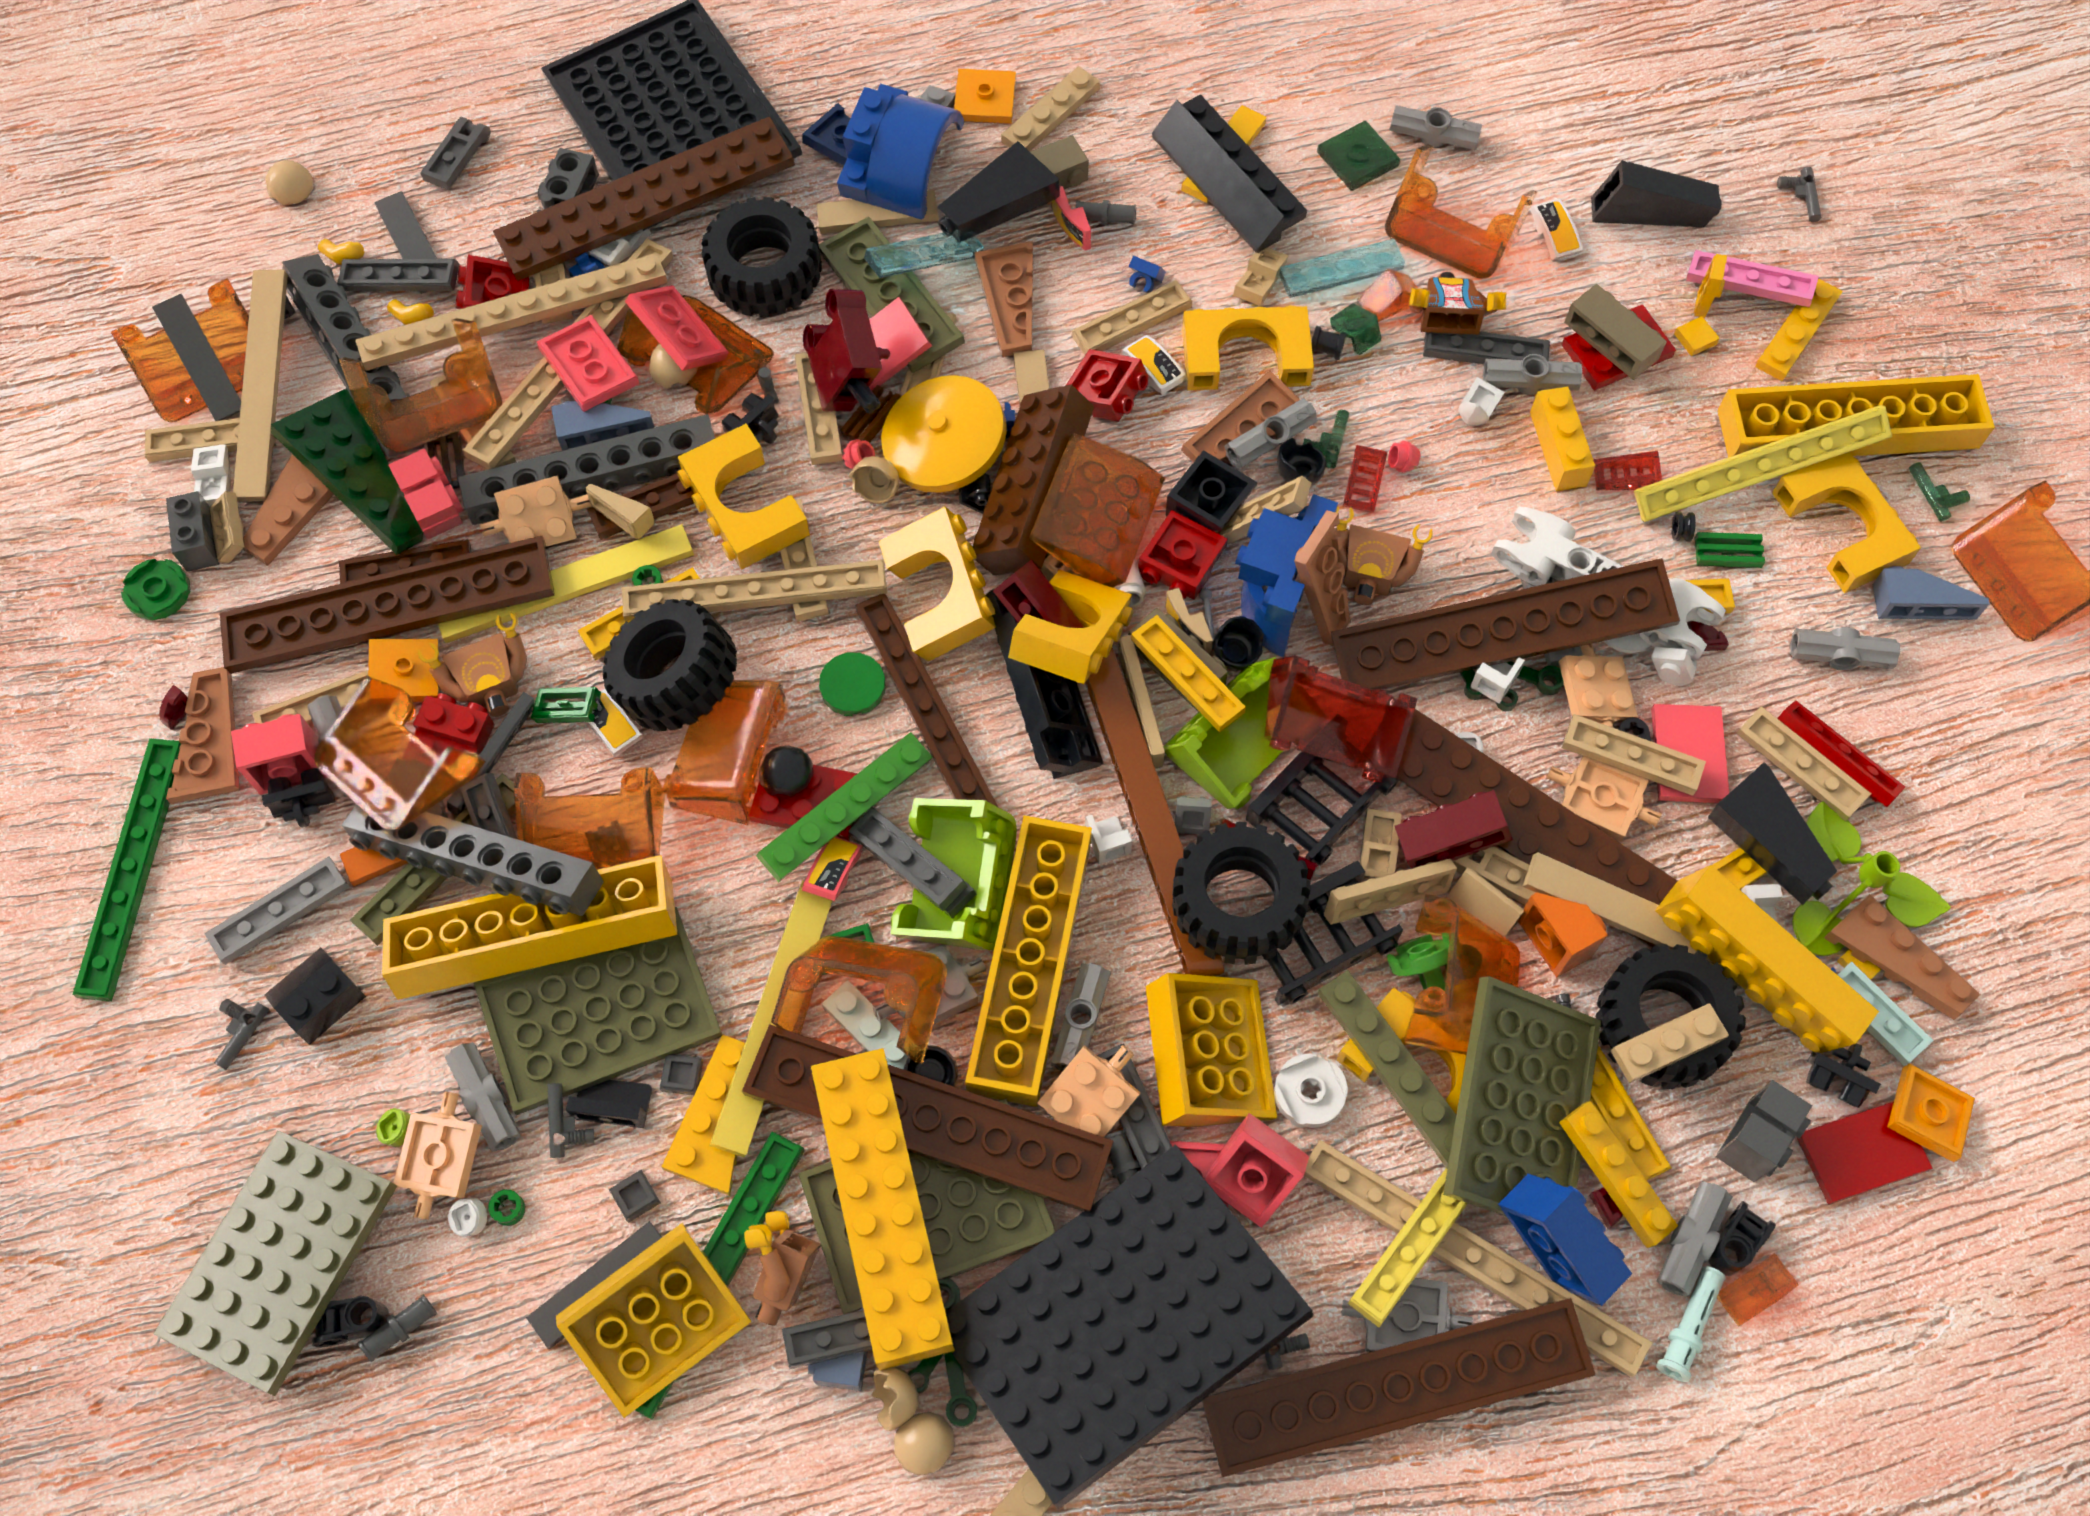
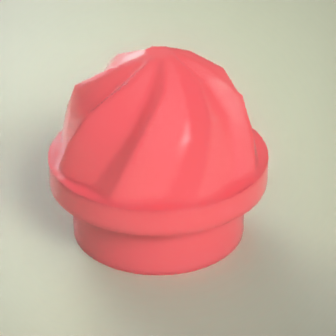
M855 439L850 441L843 450L844 455L842 459H844L846 467L853 469L862 459L875 456V451L868 441Z
M1403 440L1400 443H1393L1390 447L1388 463L1391 468L1404 473L1418 466L1421 454L1415 445Z

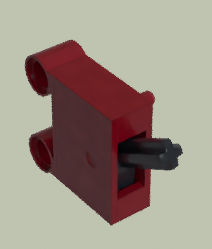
M829 289L825 298V309L828 317L833 319L830 325L807 324L803 331V346L808 353L822 411L851 412L859 402L867 413H873L875 409L880 407V401L869 386L882 369L880 360L888 359L890 351L876 347L866 310L864 292L862 290Z

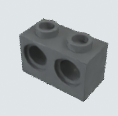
M559 148L555 159H552L549 163L545 181L539 185V200H541L540 196L543 193L548 192L552 194L554 204L556 205L592 190L599 176L594 156Z

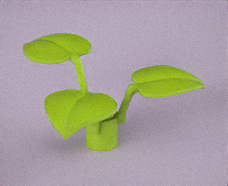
M1824 801L1820 802L1810 813L1806 824L1832 863L1837 859L1843 865L1863 863L1859 869V879L1862 883L1837 905L1832 912L1825 904L1819 901H1807L1795 910L1792 917V925L1796 938L1815 956H1830L1845 947L1839 942L1834 945L1824 937L1842 921V919L1836 916L1868 887L1879 888L1883 886L1882 892L1888 895L1885 902L1886 909L1906 927L1919 928L1925 926L1951 908L1926 883L1911 874L1899 872L1900 863L1892 853L1879 851L1874 856L1866 853L1864 856L1854 857L1858 854L1861 847V838L1858 831L1848 820H1843Z

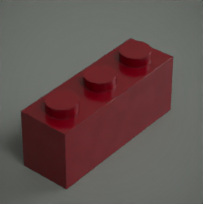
M1032 560L1028 561L993 590L1018 623L1025 614L1064 627L1085 628Z
M1494 790L1475 793L1465 801L1442 805L1434 812L1423 816H1411L1401 824L1395 825L1410 869L1424 866L1429 862H1438L1449 858L1455 861L1513 840Z

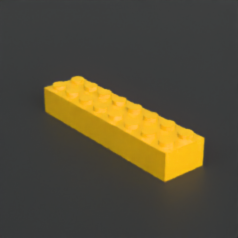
M1979 374L1728 389L1717 410L1728 458L1879 405L1886 407L1892 437L1850 451L1852 456L1980 449L1995 428Z
M1023 815L965 1080L966 1091L997 1100L1007 1098L1008 1102L1038 1107L1037 1102L1040 1098L1091 847V827Z
M662 855L598 869L597 871L604 883L583 917L569 912L566 915L561 914L550 906L541 903L532 905L521 897L510 893L508 896L495 893L383 919L382 976L397 1000L678 935L672 879Z
M884 1048L811 1066L875 1364L878 1370L881 1371L953 1352L954 1346Z

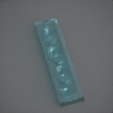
M944 233L866 248L864 259L876 275L882 278L974 258V252L983 251L984 246L976 236L959 243L952 235L947 236Z
M1390 239L1280 267L1279 276L1288 297L1292 298L1403 270L1405 261L1395 239Z

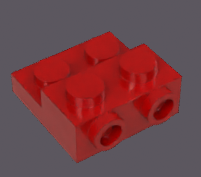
M468 254L465 266H459L457 284L463 285V291H457L455 309L467 308L529 290V277L517 281L508 262Z
M1089 349L1066 385L1072 384L1094 405L1093 417L1119 422L1124 414L1128 415L1131 413L1134 406L1133 399L1138 391L1146 389L1148 374L1140 358Z
M1171 510L1139 557L1138 569L1141 572V577L1152 585H1157L1160 582L1170 587L1169 590L1179 588L1183 599L1189 597L1195 600L1209 579L1211 569L1226 548L1228 538Z
M439 693L436 698L426 695L413 722L416 732L402 760L408 764H411L412 761L418 762L430 769L432 773L462 781L484 749L495 726L490 715L487 713L488 710L482 705L473 702L468 703L467 707L458 705L454 698Z

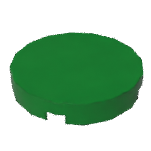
M150 559L134 566L125 576L123 581L125 586L123 591L121 590V597L127 608L139 618L148 620L163 619L176 613L186 603L190 594V580L181 566L168 559H164L165 561Z
M847 652L836 656L825 665L820 674L819 689L824 703L833 712L843 716H853V714L859 713L863 715L872 711L880 704L885 694V675L881 665L872 657L862 653Z

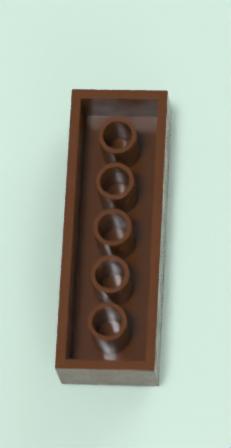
M1072 384L1026 394L1020 403L1008 444L1002 456V461L972 546L976 553L975 561L993 576L1014 573L1030 560L1034 562L1038 569H1041L1094 409V405Z

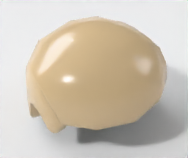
M278 161L269 168L265 176L269 197L276 199L281 205L298 204L307 199L313 189L312 175L303 165L295 161Z
M660 344L656 346L651 354L649 373L653 381L664 388H670L676 383L686 385L697 374L698 367L682 371Z
M879 456L862 459L854 466L849 475L853 482L852 490L861 494L865 500L875 504L888 502L899 489L897 469L889 460Z
M892 1367L881 1371L876 1369L873 1375L875 1390L872 1393V1397L881 1399L884 1404L882 1411L877 1415V1419L885 1430L893 1431L904 1425L914 1416L919 1406V1395L915 1383L901 1368Z
M930 1411L914 1414L909 1421L898 1428L894 1437L896 1459L904 1470L916 1475H927L938 1471L946 1463L955 1447L953 1428L943 1416Z

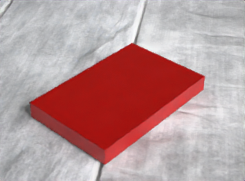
M1894 1101L1807 1130L1799 1139L1797 1138L1828 1205L1933 1169L1920 1144L1887 1127Z

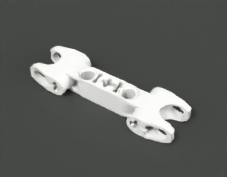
M1518 507L1511 522L1529 538L1530 542L1520 544L1506 539H1498L1491 553L1501 565L1516 577L1534 586L1546 584L1550 577L1562 581L1625 567L1589 548L1573 542L1576 531L1567 521L1551 513L1528 507ZM1573 565L1579 566L1582 569L1575 568ZM1672 578L1669 580L1680 618L1679 624L1639 634L1646 643L1653 647L1688 649L1691 659L1699 660L1707 644L1700 636L1688 628L1687 622L1696 621L1706 625L1718 626L1726 610L1700 587L1680 578Z

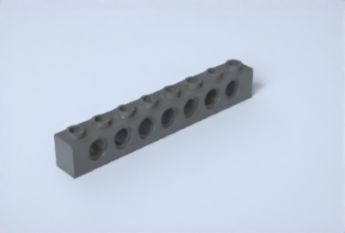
M319 254L283 261V269L288 274L287 292L388 458L423 449L425 434H428L426 420L423 416L417 414L411 396L408 393H404L397 373L391 372L388 365L365 370L355 339L372 334L368 328L365 329L363 327L357 309L351 307L348 303L344 288L338 286L335 282L331 267L329 265L325 266Z
M706 414L460 476L458 481L464 508L472 525L499 519V508L494 496L495 492L558 475L559 479H563L560 483L569 499L586 495V487L589 484L611 492L633 484H645L653 479L677 474V471L681 470L678 456L715 439L709 415Z
M367 793L363 794L342 823V827L350 836V843L360 850L367 851L371 849L391 860L395 858L403 859L416 868L422 869L425 866L434 869L444 877L450 878L453 875L462 878L473 886L479 887L480 884L488 886L501 895L508 896L510 893L521 897L532 905L541 903L565 915L569 912L583 917L604 883L593 862Z

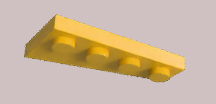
M722 1034L661 1167L664 1171L730 1196L733 1184V1171L738 1155L709 1145L745 1043Z

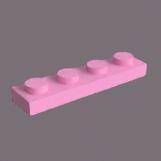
M1695 250L1686 281L1701 284L1716 254ZM1731 257L1726 259L1723 279H1725L1724 289L1806 307L1811 305L1819 278L1817 275Z

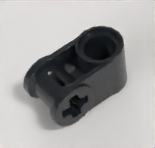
M1742 1201L1726 1221L1717 1246L1709 1258L1712 1268L1721 1271L1725 1276H1731L1741 1271L1752 1262L1759 1249L1772 1234L1776 1223L1771 1220L1766 1222L1748 1209V1203ZM1725 1247L1732 1249L1736 1253L1738 1262H1733L1726 1256Z
M367 1296L330 1301L315 1327L316 1337L312 1339V1346L330 1347L346 1343L347 1341L365 1338L387 1322L386 1318L390 1316L389 1311L384 1304ZM372 1307L373 1313L370 1321L362 1325L361 1316L363 1312Z

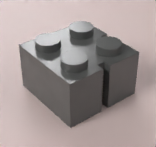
M1772 1080L1749 1100L1715 1157L1752 1182L1757 1181L1763 1175L1770 1177L1776 1168L1779 1167L1781 1169L1792 1155L1793 1150L1788 1146L1795 1137L1799 1139L1808 1128L1811 1120L1806 1116L1813 1105Z

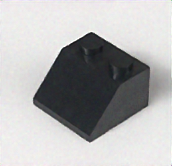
M1203 450L1167 495L1165 515L1168 516L1170 511L1173 510L1212 531H1222L1257 486V482Z
M321 947L265 994V997L278 1014L309 1045L366 997Z

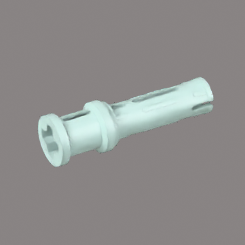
M1709 1266L1702 1267L1698 1282L1688 1302L1678 1328L1670 1331L1668 1338L1671 1342L1664 1359H1659L1656 1365L1660 1372L1680 1382H1689L1691 1378L1690 1367L1696 1353H1701L1703 1348V1341L1701 1339L1703 1330L1710 1317L1720 1288L1726 1279V1276L1715 1268Z

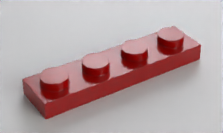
M1797 700L1790 704L1777 718L1871 793L1869 798L1888 807L1905 789L1906 786Z

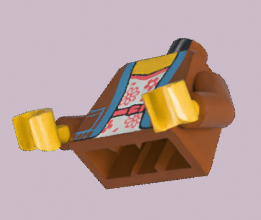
M1443 272L1438 277L1429 278L1427 288L1411 289L1409 308L1413 313H1420L1423 310L1421 332L1479 335L1484 316L1497 310H1506L1507 293L1489 292L1486 298L1481 292L1477 291L1471 279L1455 278L1453 273Z

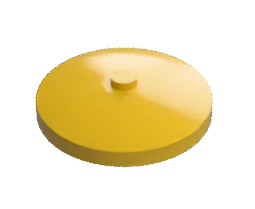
M949 375L926 380L902 395L888 413L881 435L884 457L897 469L899 479L914 489L924 492H947L959 489L980 478L1000 455L1004 446L1007 428L1004 411L994 393L987 386L972 378Z

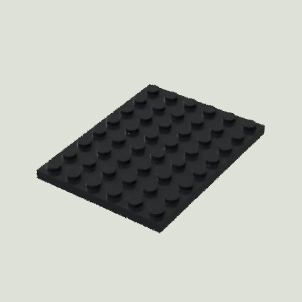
M698 0L684 1L541 67L545 79L611 181L769 116L793 158L802 155L799 143ZM658 222V223L653 224V225H651V226H649V227H646V228L643 229V231H645V230H647V229H649V228H651V227H653V226H655V225H657V224H659V223H661V222Z
M1176 1145L1094 1203L1090 1212L1083 1211L946 1311L954 1346L952 1354L1057 1510L1314 1316L1310 1306Z

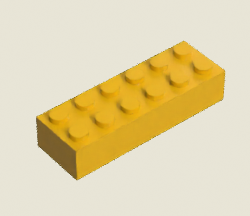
M1712 865L1678 880L1655 910L1663 918V922L1667 927L1680 932L1690 941V945L1695 951L1699 950L1707 954L1708 958L1714 963L1718 962L1725 968L1722 972L1725 977H1732L1745 990V994L1752 1001L1762 1004L1772 1013L1773 1019L1778 1024L1789 1028L1800 1038L1802 1045L1813 1052L1824 1053L1856 1044L1879 1012Z

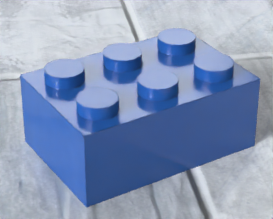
M1528 1173L1498 1205L1554 1283L1571 1293L1602 1306L1632 1275L1623 1261L1625 1258L1623 1252L1608 1240L1604 1234L1606 1231L1605 1226L1598 1218L1590 1214L1585 1206V1197L1572 1186L1565 1187L1548 1177L1543 1179Z

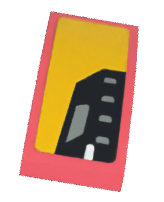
M1061 186L1060 196L1056 200L1051 201L1054 216L1063 231L1073 242L1084 250H1090L1091 228L1083 207L1071 209L1064 188Z
M839 837L833 838L822 847L804 881L802 891L835 901L847 885L849 872L861 857L863 845Z

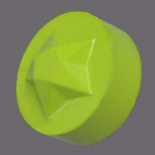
M397 1108L386 1111L377 1124L376 1135L378 1140L391 1147L402 1146L411 1115Z

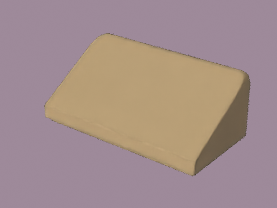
M1467 868L1448 895V899L1499 939H1504L1524 913L1523 908L1471 868Z

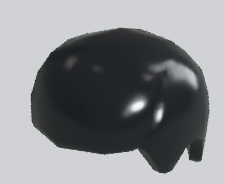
M1290 438L1280 445L1277 466L1281 477L1286 482L1303 476L1314 484L1323 477L1327 463L1321 451L1313 447L1311 442L1305 445H1298L1295 438Z
M1243 616L1229 618L1220 626L1215 634L1213 641L1215 657L1219 658L1228 669L1240 671L1250 667L1263 653L1262 640L1264 633L1262 629L1252 619Z
M784 745L773 748L765 755L760 766V784L772 796L781 794L793 797L808 787L814 774L812 760L802 749L794 746Z
M924 1046L914 1051L907 1058L903 1069L954 1087L959 1076L957 1062L949 1051L939 1046Z

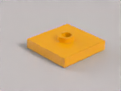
M958 68L954 109L962 113L964 121L1012 124L1016 71Z
M369 639V702H424L426 695L436 698L438 695V684L429 671L431 668L429 663H425L419 658L418 649L425 659H432L435 656V651L429 643L434 644L438 648V639Z
M1909 1063L1902 1068L1887 1127L1940 1156L1956 1162L1962 1157L1975 1098Z

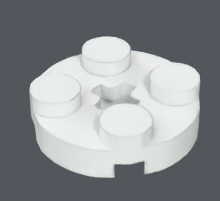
M1301 1054L1288 1060L1281 1068L1275 1080L1274 1098L1280 1112L1294 1126L1299 1128H1318L1331 1123L1337 1118L1345 1105L1348 1086L1346 1078L1337 1064L1331 1060L1327 1061L1317 1057L1315 1054ZM1309 1082L1312 1087L1318 1086L1320 1088V1091L1316 1093V1099L1303 1096L1301 1092L1305 1088L1304 1083Z

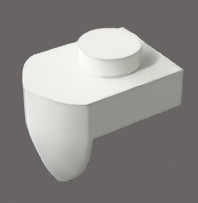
M1477 377L1459 406L1461 418L1467 425L1471 426L1486 424L1505 392Z
M1654 648L1651 658L1660 679L1676 686H1683L1692 682L1697 662L1695 659H1691L1688 649Z

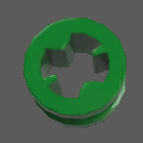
M652 565L639 567L632 576L634 586L643 585L642 580L647 581L646 578L653 577V584L664 583L660 571Z
M510 1189L496 1192L491 1197L488 1206L490 1216L503 1226L517 1224L523 1218L526 1209L524 1200L515 1191ZM509 1199L512 1204H516L515 1210L510 1209L512 1214L506 1217L498 1209L499 1206L504 1207L502 1204L504 1200Z

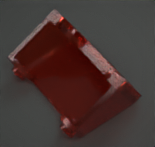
M1296 655L1273 660L1269 675L1264 733L1265 739L1270 741V747L1287 752L1292 748L1363 772L1362 778L1373 782L1382 783L1383 778H1396L1418 698L1400 693L1399 698L1394 699V696L1385 694L1386 691L1382 689L1371 690L1318 671L1319 667L1309 666L1310 660Z

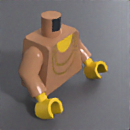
M1350 507L1348 519L1345 521L1339 519L1340 523L1335 528V535L1341 536L1342 549L1339 552L1337 551L1338 562L1344 564L1345 575L1343 584L1346 587L1356 589L1354 601L1361 605H1370L1373 603L1375 594L1387 596L1392 587H1400L1414 576L1424 554L1423 545L1431 541L1433 531L1430 529L1429 536L1424 540H1420L1417 537V531L1421 524H1418L1412 533L1415 539L1414 544L1410 545L1411 539L1352 524L1350 529H1346L1347 523L1351 522L1354 517V511Z
M510 612L513 624L509 628L503 626L500 615L496 618L497 627L505 631L506 637L501 632L443 655L441 657L444 662L438 660L439 651L434 644L429 643L435 651V656L432 659H425L418 649L419 658L421 661L429 663L431 666L430 673L445 694L460 703L473 702L483 707L487 706L492 717L502 716L509 711L506 698L518 693L517 682L523 678L527 662V655L521 636L515 631L518 625V617L513 612Z
M783 1211L767 1212L765 1215L766 1225H752L744 1234L747 1248H761L762 1252L759 1255V1259L763 1269L753 1292V1297L761 1301L755 1318L772 1326L777 1324L782 1311H788L797 1302L821 1246L820 1243L790 1231L789 1217ZM780 1231V1236L772 1243V1232Z

